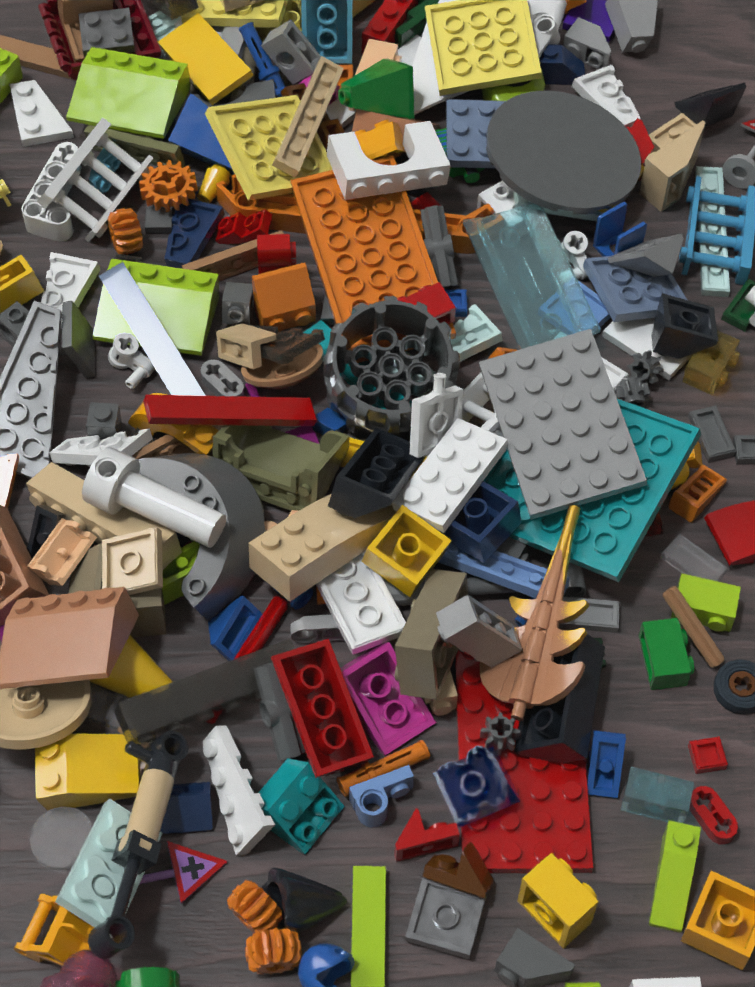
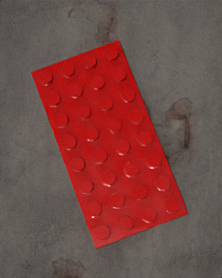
M458 649L455 656V679L458 695L456 708L461 853L469 842H472L489 873H529L550 853L558 860L561 858L566 861L573 870V873H592L593 858L585 759L561 764L517 755L514 753V750L511 751L508 748L502 751L501 755H498L497 751L491 748L486 750L485 742L487 739L480 737V730L486 728V717L493 719L498 717L499 713H502L503 717L510 720L512 719L511 713L514 705L499 701L492 696L482 684L480 661H476L473 656ZM515 720L513 729H518L519 720Z

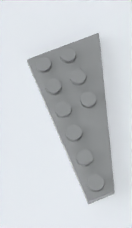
M34 301L0 376V457L7 456V454H18L20 459L16 474L28 479L33 478L51 460L49 452L52 447L62 312L60 309Z

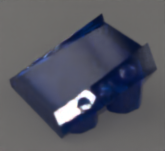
M476 746L468 751L466 758L457 762L448 761L441 765L438 770L432 772L459 828L520 802V796L494 746L490 748Z

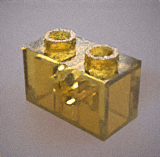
M718 330L717 344L693 354L686 366L682 381L712 396L718 386L724 387L730 372H727L728 368H734L741 355L737 351L740 340Z

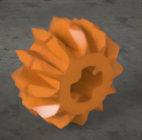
M122 208L110 212L108 216L109 234L111 235L116 252L119 255H128L140 251L143 246V236L135 211L132 208Z
M245 880L227 898L229 909L253 934L255 932H263L265 929H275L283 919L281 909L277 906V903L255 882Z
M275 928L272 930L265 929L263 932H255L247 938L245 955L249 970L260 975L265 973L270 975L273 973L282 974L284 971H292L300 964L302 956L301 941L299 940L298 933L288 928Z

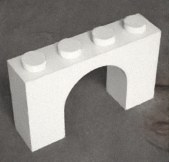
M431 121L405 124L402 144L409 160L399 165H382L370 160L363 153L355 132L329 135L327 157L344 199L348 200L447 185L450 163Z

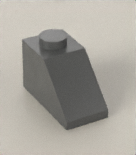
M517 928L496 960L494 971L498 973L497 976L501 981L511 987L515 985L518 987H538L569 981L575 964Z

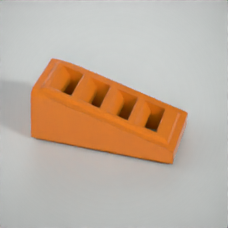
M703 464L673 493L669 509L687 521L693 522L726 484L727 479ZM701 478L704 479L705 481L709 482V483L712 484L713 486H710L709 484L705 483L704 481L701 480Z

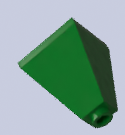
M388 58L382 59L343 82L338 92L339 101L342 105L354 109L412 119L414 118L413 66Z

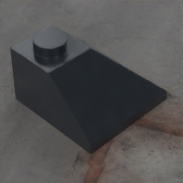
M662 293L651 334L653 352L664 357L669 356L680 359L715 346L718 342L714 307Z

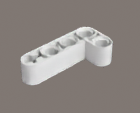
M63 142L55 148L22 205L21 209L25 227L31 234L60 242L70 239L73 235L71 216L67 209L59 203L55 204L52 201L45 209L37 201L78 150L74 143ZM81 164L76 169L79 172L81 171ZM66 182L62 187L66 196L73 183L70 185Z

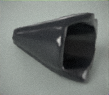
M280 868L270 869L268 880L261 887L281 909L283 928H288L297 933L314 926L342 908L347 902V899L342 896L340 891Z

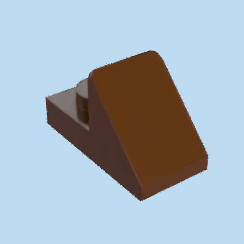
M469 842L462 851L460 862H456V859L449 855L434 854L426 863L422 876L482 898L486 897L494 884L491 874L472 842Z

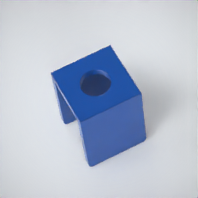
M622 202L597 218L593 247L602 257L618 254L644 242L647 228L645 222L623 232L628 206L626 202ZM612 244H616L614 253L609 248Z

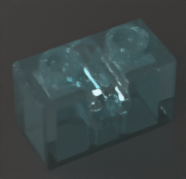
M631 767L626 780L620 810L665 822L670 820L684 823L689 812L694 782Z

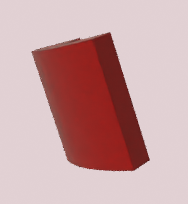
M755 500L724 507L704 517L729 566L754 562Z

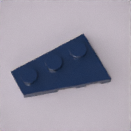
M188 199V206L184 204L179 205L180 210H175V214L172 216L173 226L168 237L165 253L167 266L182 269V265L198 260L225 215L223 206Z

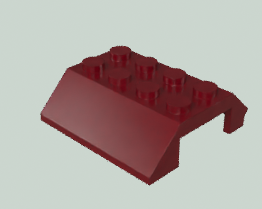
M47 0V3L39 4L38 8L44 20L48 36L51 37L50 41L60 69L68 74V77L77 81L82 62L74 63L59 18L58 0ZM113 0V10L129 8L135 52L129 54L159 58L161 56V49L141 0Z

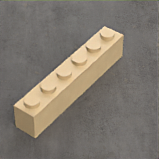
M50 462L26 483L30 492L29 499L35 507L37 505H46L66 514L65 520L78 522L80 524L78 528L85 532L93 533L97 537L95 542L98 544L102 543L103 539L158 527L162 531V570L182 553L175 531L125 507L118 513L111 515L86 503L82 499V489L85 480L53 462Z

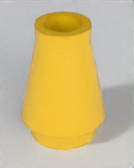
M213 164L212 167H208L197 198L201 202L210 204L217 196L216 184L223 180L227 185L230 183V172L219 164Z

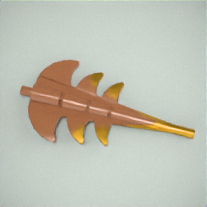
M570 505L568 508L561 536L536 599H520L514 596L509 598L513 610L521 618L527 620L526 625L514 627L523 651L492 668L480 661L482 684L499 701L514 705L511 718L522 721L526 709L533 708V706L553 704L566 697L578 684L585 669V664L581 661L567 665L553 662L554 657L563 656L573 651L587 635V631L584 628L569 631L558 629L559 623L575 620L589 607V603L585 600L575 602L563 601L573 535L581 510L580 507Z

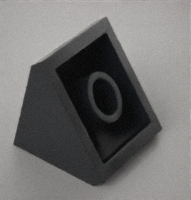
M746 83L704 91L674 102L675 107L696 125L704 121L706 127L733 116L746 89Z

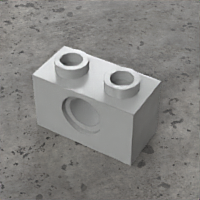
M292 20L270 31L261 45L292 84L313 74L321 58L320 54Z

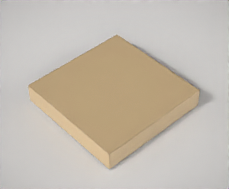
M158 527L102 540V589L106 587H126L128 594L132 595L163 588L162 531Z

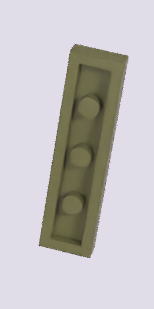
M88 125L84 130L86 138L95 126ZM111 129L105 131L111 141L119 145L120 148L137 161L143 162L150 155L153 159L149 164L157 165V162L160 161L163 165H167V161L171 160L172 165H176L179 161L182 162V167L185 165L179 145L153 140L149 137L136 136L127 132ZM95 145L92 150L101 152L103 147L99 148Z

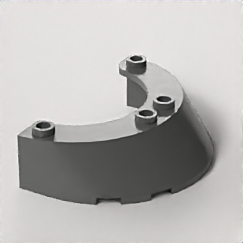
M181 453L137 459L140 462L139 474L226 515L225 527L218 541L211 548L200 544L196 560L182 582V592L194 609L209 621L237 598L255 575V572L249 568V542L267 531L265 529V512L261 499L250 481L239 470L213 456Z

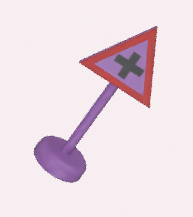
M167 841L173 869L145 874L140 884L175 877L180 904H182L228 861Z

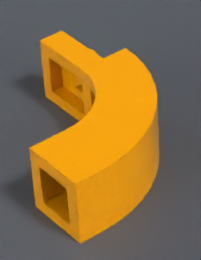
M152 393V394H150V395H167V394ZM142 402L128 421V424L138 431L150 429L152 438L157 432H163L178 439L197 454L208 455L212 450L213 436L219 431L212 425L149 424L144 402Z

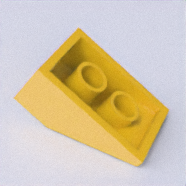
M70 734L55 743L35 748L37 801L48 812H55L104 803L109 798L115 801L136 797L141 781L140 760L126 753L125 746L129 741L139 744L138 735Z

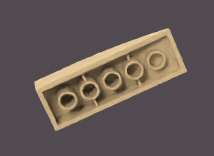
M330 494L295 512L250 541L249 568L287 600L292 601L364 552L397 512L394 510L393 505L354 518L341 515L337 510L328 507Z

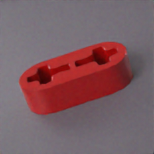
M708 786L696 787L688 801L690 812L713 842L722 845L730 843L738 830L736 818L712 788ZM699 797L702 800H710L708 808L704 804L700 806L697 804ZM718 823L721 826L726 824L729 826L727 834L723 830L719 832L716 830Z

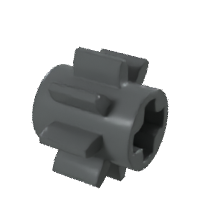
M651 350L645 351L643 356L640 353L632 355L635 361L627 365L631 371V377H637L641 380L642 384L648 383V380L652 384L658 382L659 380L656 375L664 372L659 362L661 357L656 358L652 356Z
M627 377L620 381L619 386L615 387L617 399L642 408L645 407L646 402H649L648 396L651 394L648 383L642 384L641 380L637 377Z
M499 713L498 717L493 719L486 717V728L480 730V737L487 739L485 742L486 750L491 748L497 751L498 755H501L502 751L507 748L511 751L514 750V740L520 737V730L513 729L515 724L514 718L509 720L503 717L502 713Z

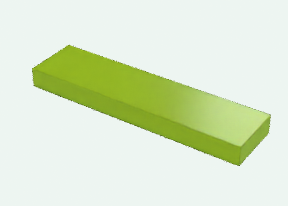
M353 866L351 954L354 957L355 964L351 970V987H385L386 866Z

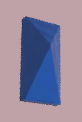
M240 596L208 621L211 645L232 663L259 621L262 613L247 598Z

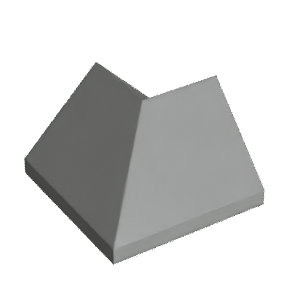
M678 234L644 241L609 257L608 261L610 264L653 277L673 274L683 242V236Z

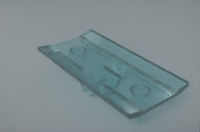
M528 202L521 205V207L486 217L463 220V225L520 349L588 329L592 330L593 335L600 333V326L543 207Z

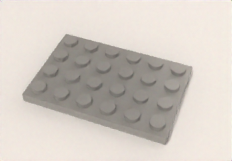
M591 329L479 362L501 433L504 438L508 439L507 450L531 520L566 510L570 505L579 506L647 485V479Z

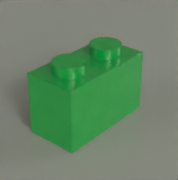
M672 618L642 622L638 637L650 689L657 690L687 686L690 675L694 674V662L692 656H687L685 648L688 644L687 633L685 629H681L679 620Z

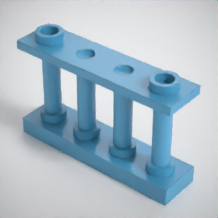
M696 176L694 186L688 187L686 202H690L685 247L681 246L678 263H683L682 274L687 275L691 262L732 269V272H736L735 284L744 285L752 267L755 236V186L749 185L746 195H741V197L700 191L702 177ZM701 201L736 207L738 211H742V215L733 217L698 211V204ZM696 221L736 228V231H740V236L737 235L735 238L695 231ZM694 242L734 248V251L738 252V256L729 258L694 252L693 245Z

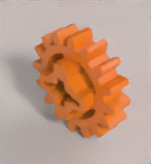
M171 160L167 161V165H163L159 161L157 162V168L148 167L149 174L142 173V181H139L142 200H146L148 207L154 204L156 211L161 207H165L166 212H169L170 207H174L178 211L180 210V204L189 205L188 198L195 199L194 191H198L195 172H191L189 165L182 167L181 161L177 162L176 165H172Z

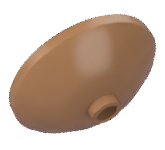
M292 339L280 341L261 348L262 367L251 369L242 366L241 373L243 379L255 387L274 390L288 389L302 383L319 369L324 360V352L321 345L312 340Z

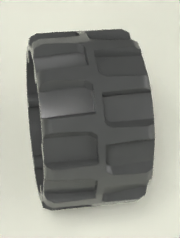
M385 296L384 301L366 305L363 302L355 305L352 308L351 316L344 323H337L333 326L330 332L329 346L324 356L323 377L325 378L329 407L332 410L340 411L346 419L347 429L353 433L362 431L370 435L375 428H378L398 437L408 435L410 439L412 407H410L409 403L410 395H422L428 389L433 390L434 377L432 376L431 368L423 362L424 356L432 353L440 367L437 373L446 374L445 389L456 386L460 354L452 348L450 341L452 330L446 322L440 324L436 318L427 312V305L421 302L413 305L398 301L395 296ZM396 333L406 335V337L402 341L398 340ZM372 335L371 347L362 344L355 347L353 351L348 350L357 341ZM380 340H387L391 343V345L387 348L380 347L377 344V342ZM413 348L419 354L410 356L405 353V350ZM359 358H366L370 361V363L368 365L362 366L359 365L356 362V360ZM346 364L350 365L352 374L358 377L357 386L351 385L347 388L339 373L345 371ZM387 366H393L398 372L388 374L383 369ZM416 374L422 375L425 381L415 382L411 379V376ZM366 384H372L377 390L369 393L364 391L362 387ZM398 392L404 396V399L395 401L390 395ZM379 400H384V405L386 409L377 408L371 405L377 403Z

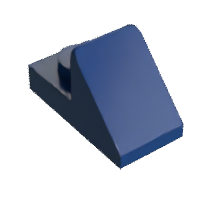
M593 730L592 746L588 755V795L618 798L626 742L625 734Z

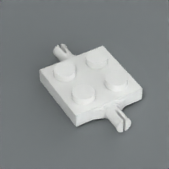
M443 373L433 375L434 384L432 392L412 399L410 454L417 458L430 454L456 419H462L463 389L458 386L445 389L446 374Z

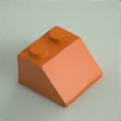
M305 262L252 276L254 311L261 329L278 333L284 329L304 326L316 321V304Z

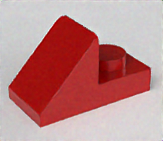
M416 808L395 843L394 856L396 862L458 846L460 833L456 822L451 824L439 822L425 830L419 810Z

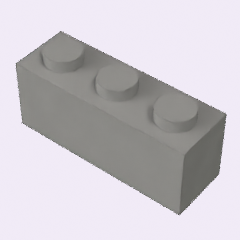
M468 594L436 613L440 624L438 632L442 639L458 647L461 652H466L473 656L476 661H481L491 668L523 651L514 625Z

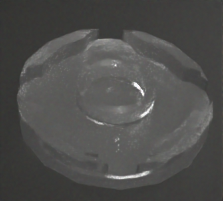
M62 806L50 809L42 814L32 826L29 838L31 851L39 864L49 870H71L93 824L86 814L76 808Z

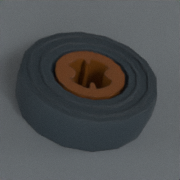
M737 659L727 662L719 669L714 679V694L717 701L726 710L743 715L755 712V663L749 660ZM742 683L747 685V688L741 691L736 689L737 685Z

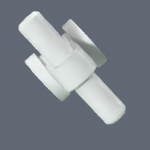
M569 232L559 246L558 252L561 259L567 263H572L575 268L559 274V282L563 285L573 278H580L581 280L589 278L583 268L584 260L587 258L584 251L588 246V240L582 232Z
M121 333L113 341V347L108 353V360L115 368L126 369L129 367L134 371L125 381L128 388L134 389L143 378H148L155 371V367L149 357L147 358L138 351L139 343L137 339L131 334Z

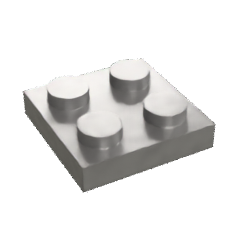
M129 8L79 14L84 58L91 47L125 53L135 52Z
M422 877L405 941L469 959L486 897L482 898Z

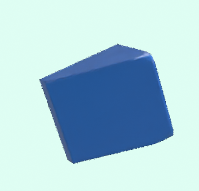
M328 407L315 415L317 421L312 426L313 430L321 435L331 430L343 433L347 429L346 419Z

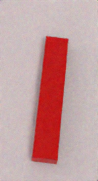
M146 394L143 400L149 424L314 426L317 421L310 398Z

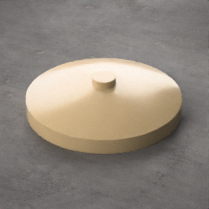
M81 680L0 689V747L21 750L39 748L55 743L70 735L83 723L91 708L90 681Z

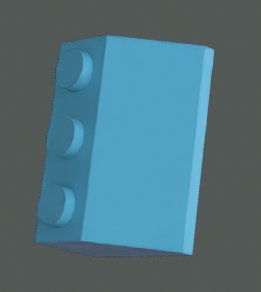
M301 0L302 33L320 56L334 63H352L353 0Z

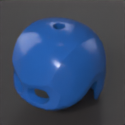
M325 943L312 946L305 952L298 967V977L302 987H336L334 981L352 970L355 964L354 957L337 945Z

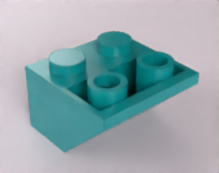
M289 758L258 792L265 803L263 808H261L264 815L271 816L275 824L270 831L302 854L307 853L344 808L342 802L321 777L315 778L312 767L308 762Z

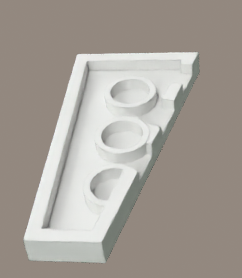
M227 725L215 726L202 741L203 753L209 762L211 780L216 786L220 800V811L224 814L228 827V838L233 844L235 855H247L275 824L272 817L265 816L261 809L265 803L260 793H253L250 786L251 774L248 769H242L239 764L241 754Z

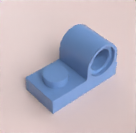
M409 765L349 787L350 803L363 825L373 828L383 824L388 812L387 798L391 796L392 798L402 797L410 789H413L414 775ZM374 803L379 805L380 809L368 811L365 806Z

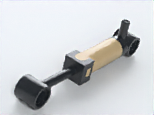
M174 730L165 732L147 745L146 748L133 741H129L125 746L126 753L145 762L146 765L125 834L117 840L111 860L125 867L111 916L93 928L88 935L90 950L101 959H109L127 949L135 939L134 927L130 920L125 917L137 874L140 875L157 863L162 845L157 840L180 761L188 754L186 739L182 734Z

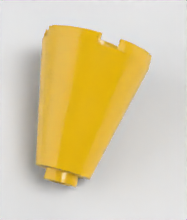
M129 635L109 678L89 680L91 683L154 708L159 704L165 706L175 692L171 688L173 681L131 635Z

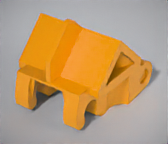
M40 894L37 899L39 905L22 941L16 943L14 950L39 963L43 960H48L68 969L75 965L79 971L85 973L90 963L87 958L90 951L88 935L95 927L55 902L58 897L57 895L52 897ZM51 909L56 911L57 914L43 944L34 945Z

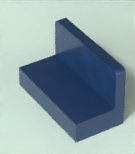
M210 782L173 785L160 832L170 834L211 830L213 822Z

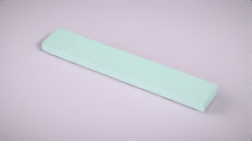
M696 166L695 180L696 176L702 177L700 191L724 195L723 168ZM699 201L698 211L725 215V206ZM698 222V231L727 236L726 226ZM699 242L700 253L728 257L727 247ZM700 264L701 296L729 297V268Z

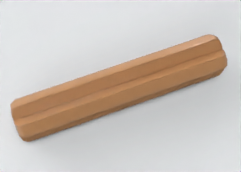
M676 586L667 589L663 593V598L711 668L720 665L724 661V656Z

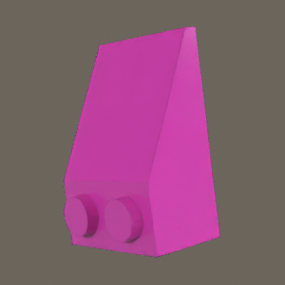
M390 642L371 648L340 668L362 727L383 756H386L436 723L421 697L400 695L399 681L395 680L396 653Z

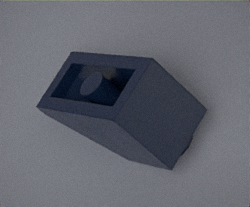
M548 44L539 58L544 82L547 85H572L575 78L585 75L584 63L563 45Z

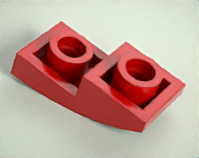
M264 209L249 215L247 218L240 212L224 217L218 224V233L215 241L219 244H237L255 240L257 235H268L272 214Z

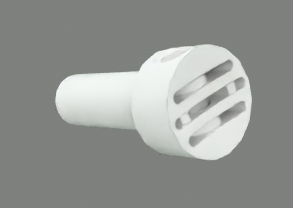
M112 447L105 448L93 461L82 489V499L86 503L111 515L118 513L125 507L208 548L213 547L218 541L225 527V514L139 474L140 462Z

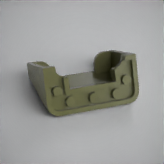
M224 425L213 436V457L221 459L239 470L250 481L262 501L288 510L299 511L325 497L348 452L350 435L333 430L327 431L322 436L320 444L273 429L272 426Z

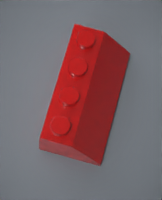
M329 639L271 657L315 778L334 775L358 767L374 757Z

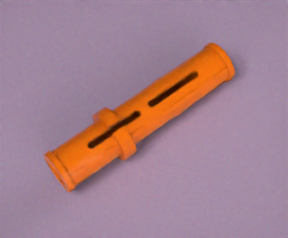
M420 740L371 764L365 762L361 764L360 769L338 777V787L342 795L346 797L349 795V787L409 765L410 767L421 761L430 759V752L425 742Z

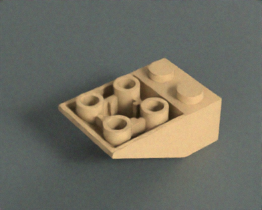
M701 121L694 127L690 126L682 135L676 139L669 140L663 148L657 152H651L645 159L639 194L660 212L681 198L698 157L705 127L704 121Z

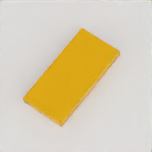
M199 13L158 41L161 49L172 61L188 64L190 81L211 105H214L254 76L251 69Z

